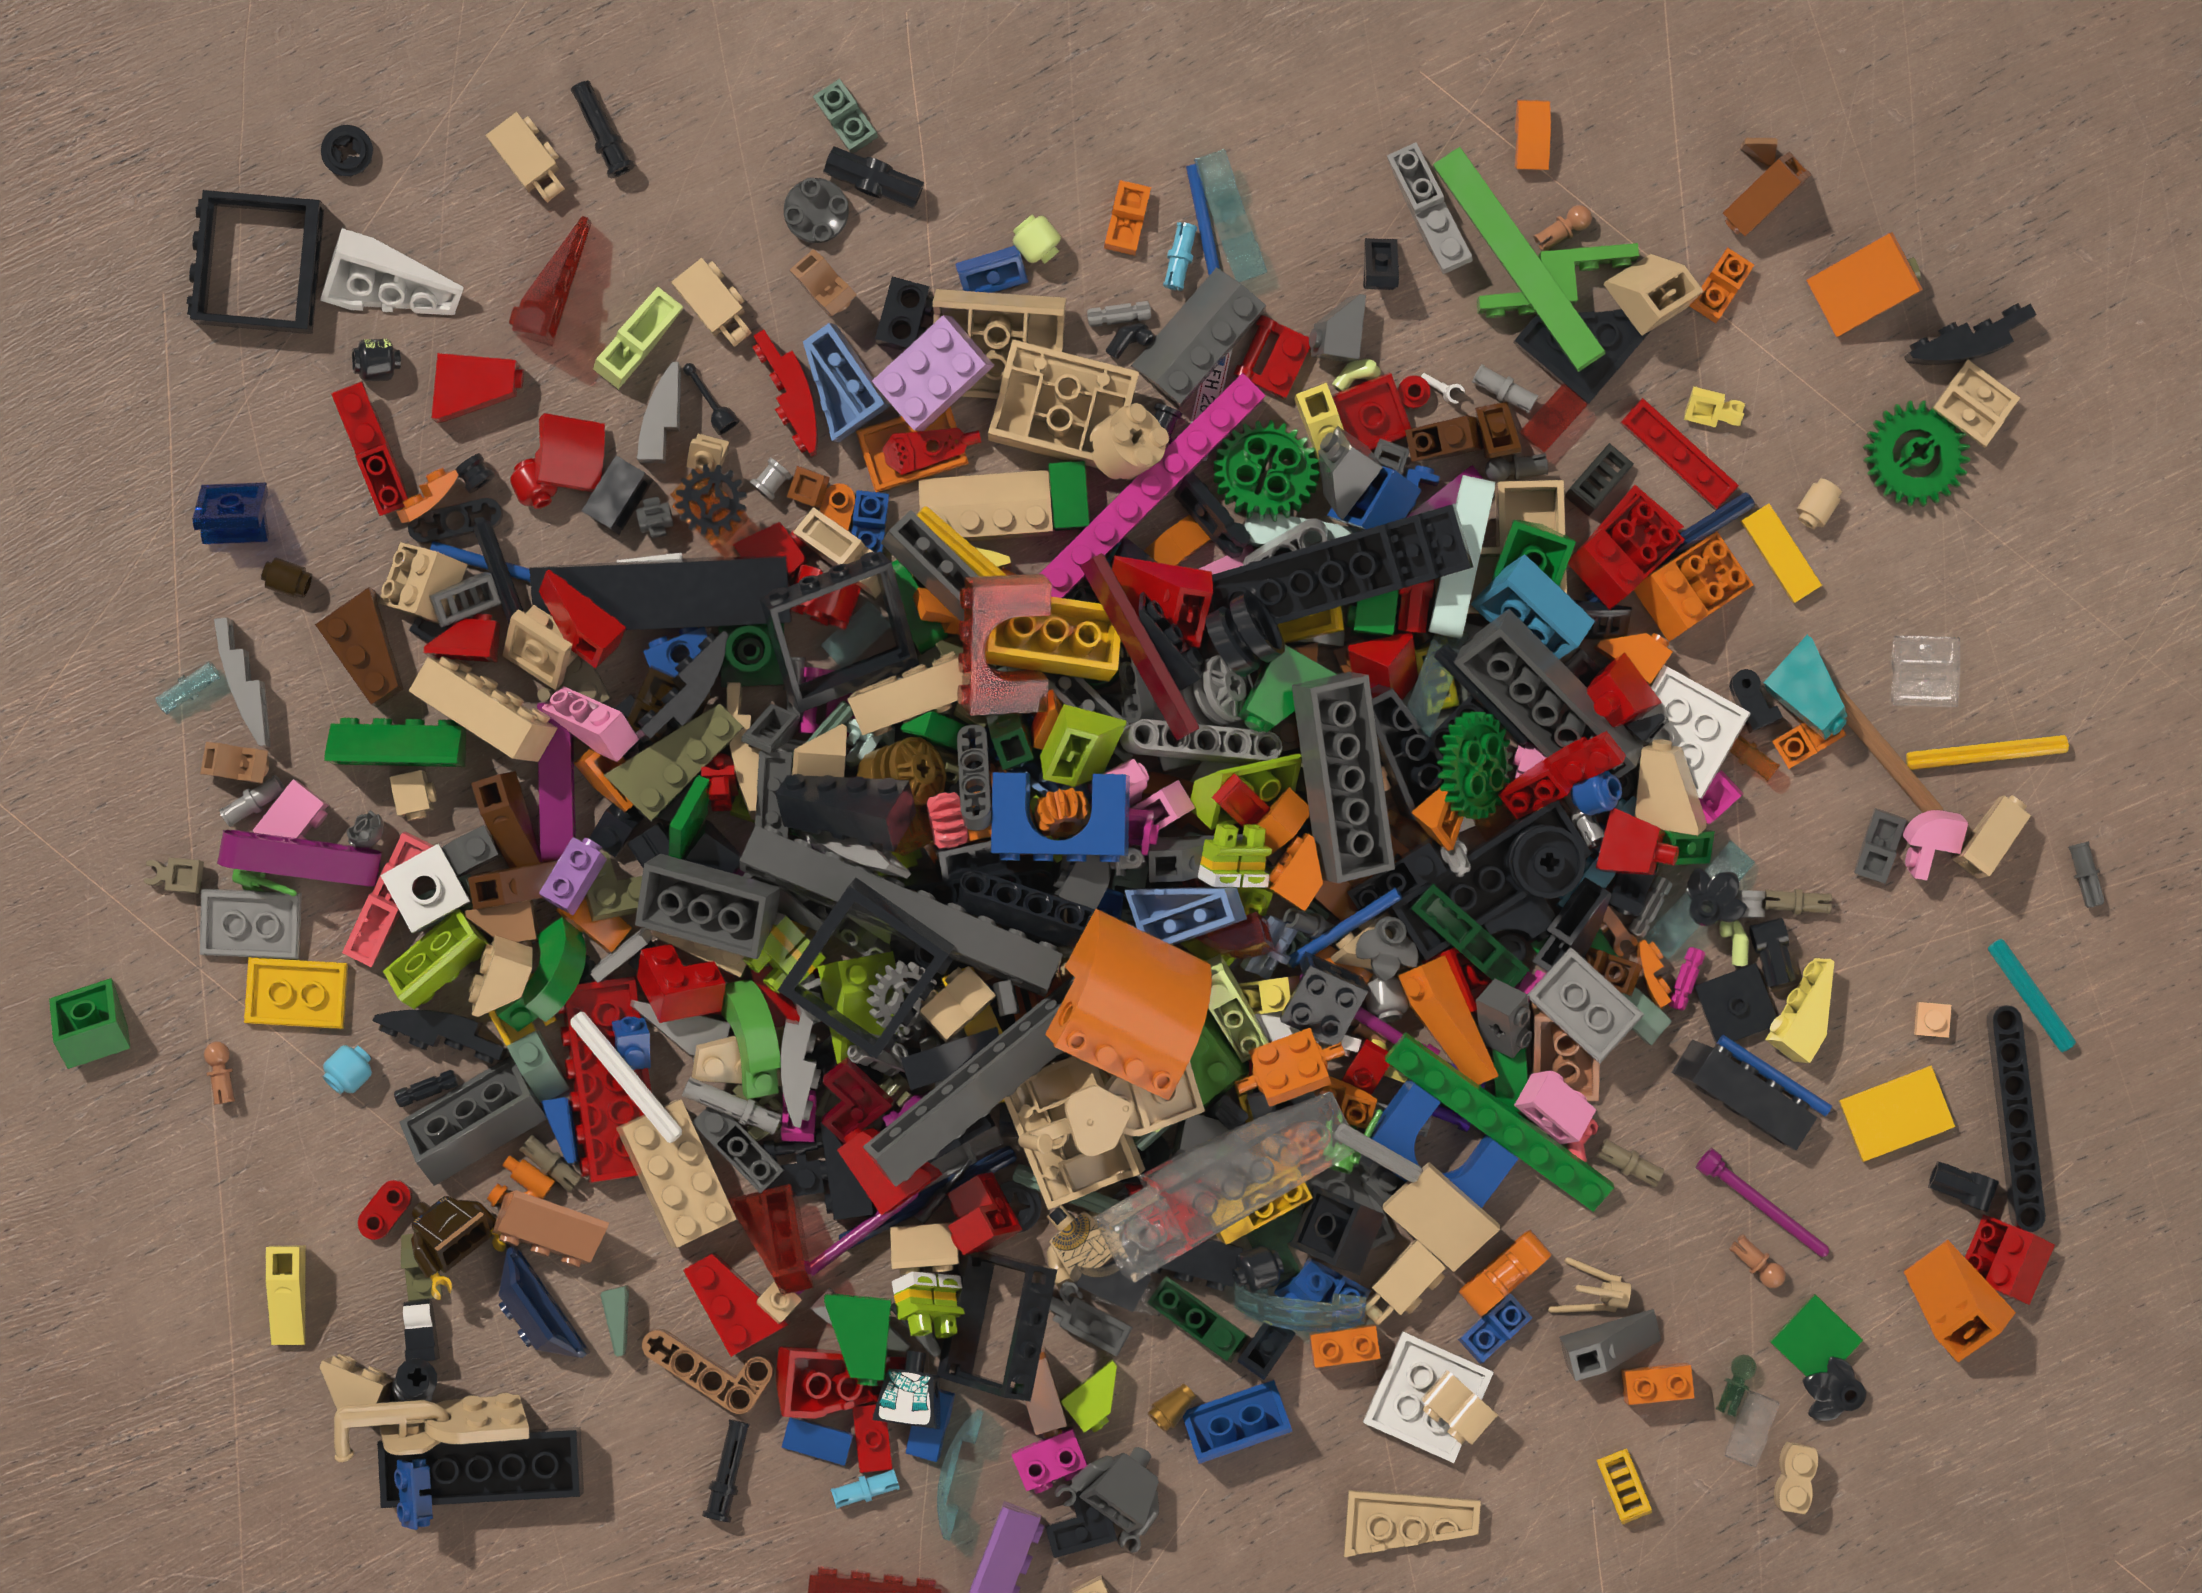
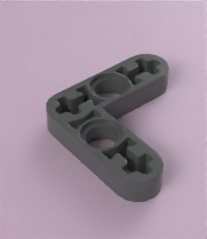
M1120 640L1118 670L1122 692L1099 695L1128 723H1135L1142 719L1151 720L1155 712L1154 699Z

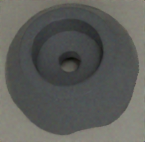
M371 810L368 811V814L357 816L354 826L347 829L349 844L357 848H369L376 844L384 832V823L379 814L376 815Z

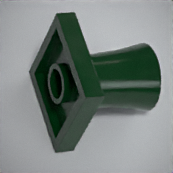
M781 623L782 630H783L784 637H785V625H784V623ZM767 624L718 626L719 634L723 631L728 634L726 652L720 668L721 688H727V682L741 683V687L784 685ZM749 645H754L757 650L756 654L752 657H748L744 653L745 648Z

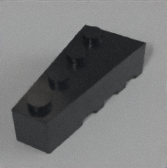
M1378 684L1371 688L1381 766L1385 767L1388 774L1386 778L1391 786L1389 790L1400 816L1415 821L1416 818L1411 812L1444 783V779L1438 778L1439 773L1443 771V767L1438 765V761L1442 760L1443 757L1434 746L1435 744L1417 724V720L1394 689Z
M794 774L787 775L775 793L784 827L815 834L828 831L832 833L833 838L840 840L850 836L858 838L859 844L871 846L876 842L883 844L884 850L893 852L917 813L909 780Z
M1691 1040L1671 1073L1681 1079L1683 1078L1697 1084L1696 1089L1717 1101H1722V1105L1744 1119L1746 1117L1749 1119L1748 1122L1784 1146L1797 1151L1818 1118L1808 1111L1811 1106L1796 1096H1793L1791 1100L1782 1093L1785 1088L1768 1078L1764 1082L1758 1078L1757 1074L1759 1071L1748 1063L1742 1061L1739 1065L1731 1060L1733 1053L1723 1046L1716 1044L1713 1048Z

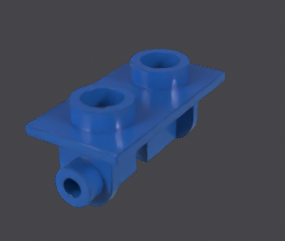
M425 1458L413 1459L412 1462L397 1460V1469L394 1474L395 1484L399 1489L400 1502L397 1505L398 1519L402 1527L417 1530L418 1527L430 1526V1519H433L431 1495H419V1490L431 1488L430 1467L426 1464Z

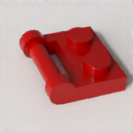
M1261 315L1257 322L1259 327L1241 365L1236 366L1233 375L1239 377L1244 373L1257 387L1286 400L1310 349L1309 337L1283 326L1269 317ZM1271 332L1279 336L1260 376L1253 372V368Z

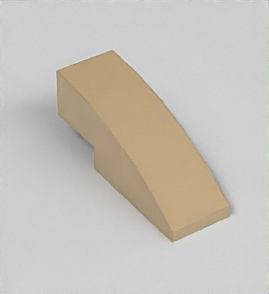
M814 507L793 532L795 536L832 566L849 564L859 560L862 555L873 552L859 538ZM877 575L856 582L857 585L875 598L881 592Z

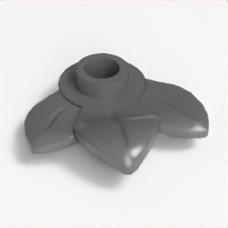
M1384 917L1379 920L1374 929L1364 932L1359 937L1356 944V957L1359 959H1371L1372 969L1382 981L1392 978L1399 969L1400 964L1409 968L1417 966V947L1415 943L1406 937L1404 923L1395 917ZM1385 929L1392 932V939L1388 938Z

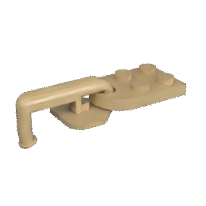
M1189 1061L1169 1101L1113 1075L1106 1083L1104 1089L1092 1085L1072 1093L1065 1103L1067 1117L1022 1134L1018 1139V1143L1023 1148L1047 1154L1053 1147L1052 1140L1072 1133L1075 1146L1080 1153L1086 1156H1096L1114 1149L1122 1134L1142 1136L1205 1112L1191 1063Z
M502 1393L493 1397L467 1396L463 1399L446 1400L436 1404L426 1400L349 1405L339 1408L334 1417V1447L336 1452L335 1460L337 1462H346L354 1456V1451L350 1449L349 1444L350 1427L380 1425L384 1449L394 1455L422 1454L440 1442L469 1444L529 1439V1425L520 1395Z

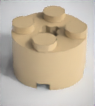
M1134 403L1131 406L1120 408L1094 427L1090 435V443L1093 441L1094 449L1091 455L1097 467L1108 477L1116 480L1119 478L1133 480L1162 459L1166 444L1169 441V435L1150 412L1145 410L1141 404Z

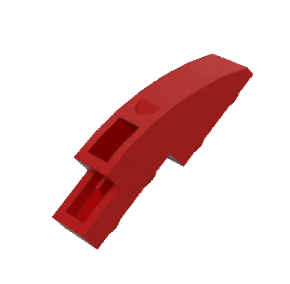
M763 329L753 335L757 344L752 348L761 363L769 362L774 371L769 376L778 391L786 390L785 393L776 397L780 406L775 408V411L784 426L791 423L797 433L792 436V439L801 454L808 451L812 458L817 455L818 426L809 384L793 350L780 356L768 334Z
M363 381L332 392L331 395L355 451L356 460L379 516L405 507L403 501L408 499V495L376 410L374 411Z
M1608 731L1589 740L1584 736L1527 770L1502 789L1498 796L1513 815L1519 819L1567 796L1575 783L1595 777L1622 764L1626 754Z

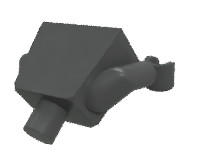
M1135 1447L1130 1456L1125 1453L1114 1457L1107 1455L1089 1463L1072 1478L1070 1486L1063 1484L1055 1490L1056 1498L1063 1491L1071 1492V1497L1063 1503L1064 1506L1073 1505L1076 1501V1493L1081 1491V1499L1125 1530L1117 1538L1121 1548L1128 1539H1133L1128 1548L1131 1553H1135L1140 1549V1535L1144 1536L1159 1515V1499L1156 1490L1159 1480L1156 1475L1146 1469L1151 1459V1454L1141 1447Z

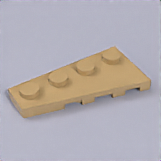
M1348 1490L1344 1557L1478 1535L1481 1501Z

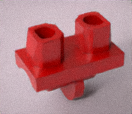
M719 753L707 766L701 767V777L709 779V798L712 811H731L732 796H739L735 766L730 756Z

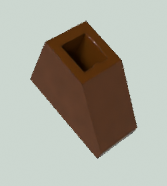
M1466 415L1405 430L1412 462L1453 457L1483 450L1477 417Z

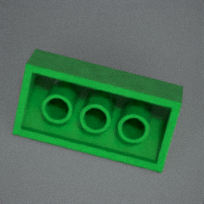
M340 718V724H330L324 761L334 765L465 767L466 728L458 726V723L454 720H438V726L425 725V720L405 719V725H392V719L374 718L372 724H360L359 718Z

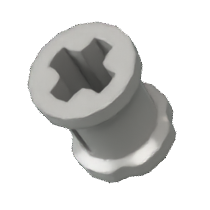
M770 457L768 460L769 465L757 479H752L750 483L769 500L773 501L776 490L786 479L790 480L793 475Z

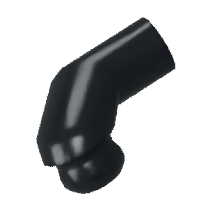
M1142 323L1122 327L1105 351L1115 359H1119L1129 344L1138 342L1143 346L1149 345L1153 340V332L1148 329L1147 325Z

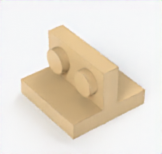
M535 605L526 614L518 609L511 616L502 656L554 690H557L562 685L567 667L578 655L571 651L572 643L563 638L553 617Z

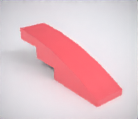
M403 832L381 875L434 845L407 832ZM381 876L373 892L369 894L342 952L369 967H373L401 914ZM419 877L414 881L412 890L414 889Z

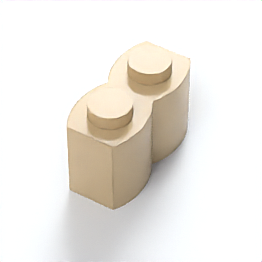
M970 966L963 971L958 967L945 979L948 985L939 993L935 989L932 990L927 999L920 1002L923 1007L920 1009L919 1014L946 1043L996 998L994 992Z
M1448 1370L1443 1373L1421 1398L1426 1404L1422 1410L1436 1422L1440 1418L1446 1421L1451 1426L1447 1432L1461 1445L1465 1440L1472 1445L1498 1416Z
M1786 1442L1779 1459L1781 1475L1774 1489L1775 1505L1782 1511L1806 1514L1813 1498V1489L1810 1481L1814 1478L1818 1467L1817 1450L1810 1445Z

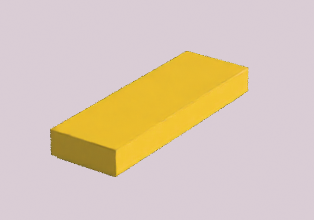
M1770 504L1765 505L1740 521L1793 604L1822 586Z

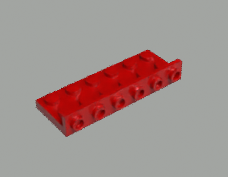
M635 976L605 980L598 983L578 984L571 997L558 1011V1014L564 1015L565 1027H560L563 1047L568 1046L570 1059L565 1060L566 1075L568 1079H573L575 1091L570 1092L572 1112L578 1111L579 1124L574 1125L577 1144H582L584 1157L579 1158L580 1172L582 1177L587 1176L588 1183L638 1175L616 1128L644 1115V1113L573 1029L570 1020L579 1012H585L615 1048L612 1022L622 1020L625 1017L641 1018L640 1014L630 1006L631 1000L638 1001ZM648 1068L633 1070L651 1091Z

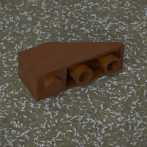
M516 771L501 773L472 782L471 785L480 815L509 868L542 863Z
M558 860L480 872L468 877L473 910L543 898L539 892Z

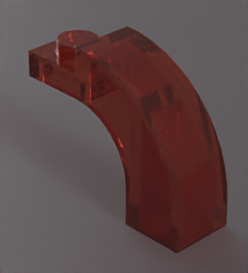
M1194 878L1182 881L1183 885L1179 887L1205 888V884L1201 879ZM1258 912L1246 915V920L1195 937L1210 950L1230 958H1252L1275 951L1268 922Z

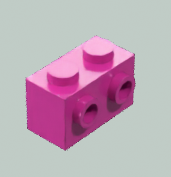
M1073 1427L1063 1430V1433L1039 1440L1011 1453L1026 1492L1033 1489L1035 1494L1052 1488V1481L1063 1476L1065 1481L1072 1480L1082 1468L1088 1465Z

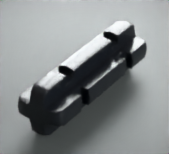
M448 1070L440 1073L439 1077L433 1076L410 1085L411 1088L404 1087L396 1090L394 1097L399 1107H405L413 1104L414 1100L417 1102L442 1092V1089L449 1090L457 1087L458 1079L453 1070Z

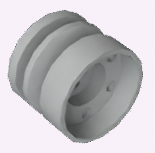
M1217 655L1203 660L1201 679L1181 690L1180 693L1198 724L1222 726L1242 720L1238 715L1253 688L1250 675L1244 678L1238 676L1229 668L1221 656Z

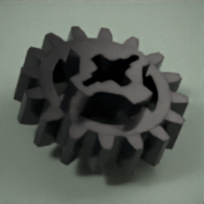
M705 464L701 474L692 469L691 474L693 478L691 480L681 479L684 486H686L685 490H676V495L683 498V501L676 503L675 506L677 509L685 510L680 516L681 521L684 522L690 519L689 529L694 531L698 526L701 527L702 536H706L708 530H713L714 535L719 537L720 528L723 527L730 533L732 531L730 525L732 521L736 523L742 522L737 515L738 511H747V507L740 503V500L747 498V493L738 492V489L743 485L742 481L736 480L732 482L734 472L729 470L723 475L721 465H717L714 472H710L708 465ZM709 479L708 485L700 490L694 489L700 482ZM723 482L730 487L733 499L724 496L721 492ZM715 491V496L720 502L719 504H713L708 511V505L703 499L704 497L710 498L711 494ZM690 503L699 505L701 508L700 519L692 513ZM723 511L729 512L725 518L714 522L715 516Z

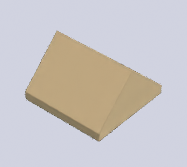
M841 724L795 748L792 775L844 777L847 726Z

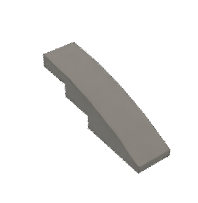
M229 618L214 619L219 654L231 693L243 720L257 744L263 748H269L271 743L265 682L251 680L249 651L245 649L235 650L233 620Z
M823 831L819 834L808 832L819 843L836 854L878 872L902 878H908L911 874L890 851L884 850L883 844L874 842L871 846L859 844L858 838L850 836L840 840L833 838L832 833L828 831Z

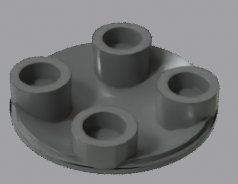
M807 178L796 184L785 199V222L796 237L806 242L823 243L835 238L843 230L848 219V201L844 193L837 185L826 179Z

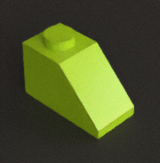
M1113 1359L1060 1399V1402L1084 1433L1089 1429L1095 1433L1109 1422L1106 1416L1111 1413L1117 1364Z

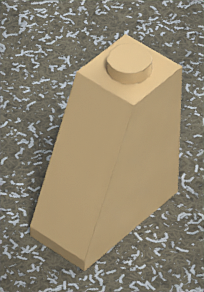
M1655 739L1641 750L1635 817L1666 831L1698 836L1706 829L1707 822L1682 747L1672 746V742L1669 740Z
M2005 795L1998 797L1963 843L1961 854L1955 853L1952 860L1977 879L1990 877L2031 815L2025 811L2027 806L2013 795L2009 798Z

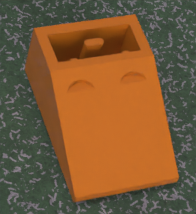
M1716 531L1648 576L1633 591L1668 642H1670L1754 584Z
M1948 1239L1904 1271L1935 1338L1957 1362H1960L1999 1335L2016 1313Z

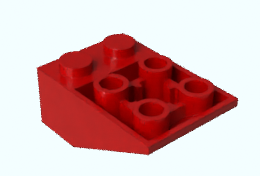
M1640 492L1571 555L1568 565L1610 610L1628 596L1685 539L1648 498Z
M1114 556L1112 570L1138 617L1140 594L1145 592L1151 601L1156 600L1160 604L1167 620L1171 624L1175 623L1180 628L1188 645L1200 648L1206 616L1208 615L1213 595L1212 571Z

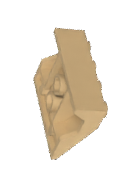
M936 289L933 299V324L943 315L953 317L995 365L962 396L998 399L1012 339L1063 352L1066 298Z
M1012 339L996 408L988 431V441L1070 462L1085 461L1086 466L1098 468L1091 455L1094 452L1093 441L1090 443L1091 432L1097 424L1120 408L1131 406L1139 372Z
M1075 1056L1067 1057L1043 1067L1038 1074L1031 1076L1022 1083L1012 1095L1004 1098L1019 1137L1026 1132L1067 1117L1065 1103L1072 1093L1092 1085L1104 1089L1109 1077L1106 1071ZM1072 1133L1052 1140L1053 1147L1047 1154L1024 1148L1048 1210L1120 1180L1137 1176L1145 1170L1133 1137L1125 1134L1121 1135L1114 1149L1096 1156H1086L1080 1153L1075 1146Z

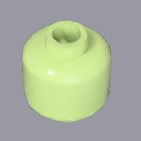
M1032 214L1013 230L1015 233L1013 245L1029 263H1036L1041 259L1045 264L1059 252L1055 246L1060 242L1061 235L1044 216L1035 218Z

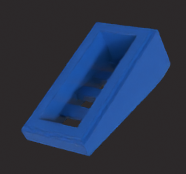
M563 1097L541 1101L543 1110L565 1160L570 1165L578 1164L579 1156L570 1100Z

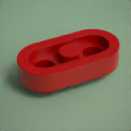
M391 1180L384 1183L361 1212L358 1218V1229L364 1237L372 1240L385 1237L409 1207L412 1201V1191L405 1182ZM392 1190L399 1193L400 1198L397 1203H392L388 1198ZM371 1217L378 1218L380 1224L377 1229L369 1227L368 1222Z

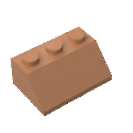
M514 1190L504 1196L492 1233L500 1235L499 1241L518 1246V1243L521 1242L531 1246L530 1252L544 1257H549V1254L553 1253L562 1257V1263L580 1268L581 1264L591 1263L609 1222Z

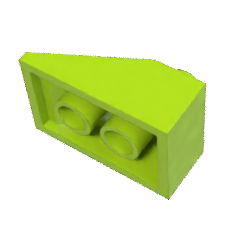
M893 951L837 961L817 967L824 1002L869 1033L878 1036L883 1033L885 1028L876 1023L877 1019L869 1013L874 1006L867 1002V998L874 996V992L868 988L869 985L877 986L879 981L875 977L876 974L882 976L887 974L885 971L886 965H889L894 970L896 969ZM830 1027L836 1061L839 1064L847 1057L850 1059L847 1051L851 1045L855 1044Z

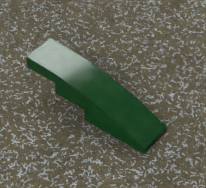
M1433 883L1411 907L1414 912L1492 981L1497 979L1515 987L1530 970Z

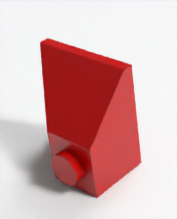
M474 614L472 619H462L426 644L423 653L437 659L445 656L451 660L458 658L466 661L497 663L500 623L492 621V615Z

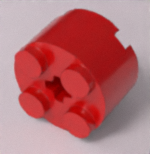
M801 565L794 584L799 583L806 576H818L823 574V572L815 567ZM853 583L791 608V612L799 615L806 614L811 616L810 620L827 627L830 625L845 631L859 598L861 588Z

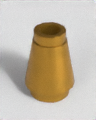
M1183 1383L1180 1387H1177L1151 1404L1152 1409L1148 1412V1415L1159 1428L1166 1432L1170 1427L1175 1428L1197 1397Z

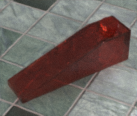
M582 216L523 296L519 307L514 306L509 325L513 326L512 331L515 335L553 346L592 224L588 217Z

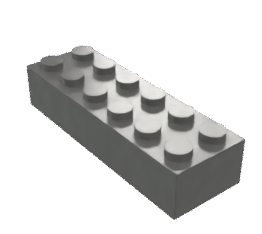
M1510 609L1463 643L1454 663L1546 757L1584 736L1589 740L1608 731L1626 754V757L1622 764L1607 771L1619 779L1636 767L1644 746L1624 725L1614 728L1604 716H1600L1595 712L1594 702L1587 694V687Z
M1346 672L1292 685L1312 834L1315 839L1322 880L1342 883L1394 870V856L1369 675Z

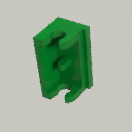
M1085 461L1049 463L1053 529L1055 531L1084 530L1089 525Z

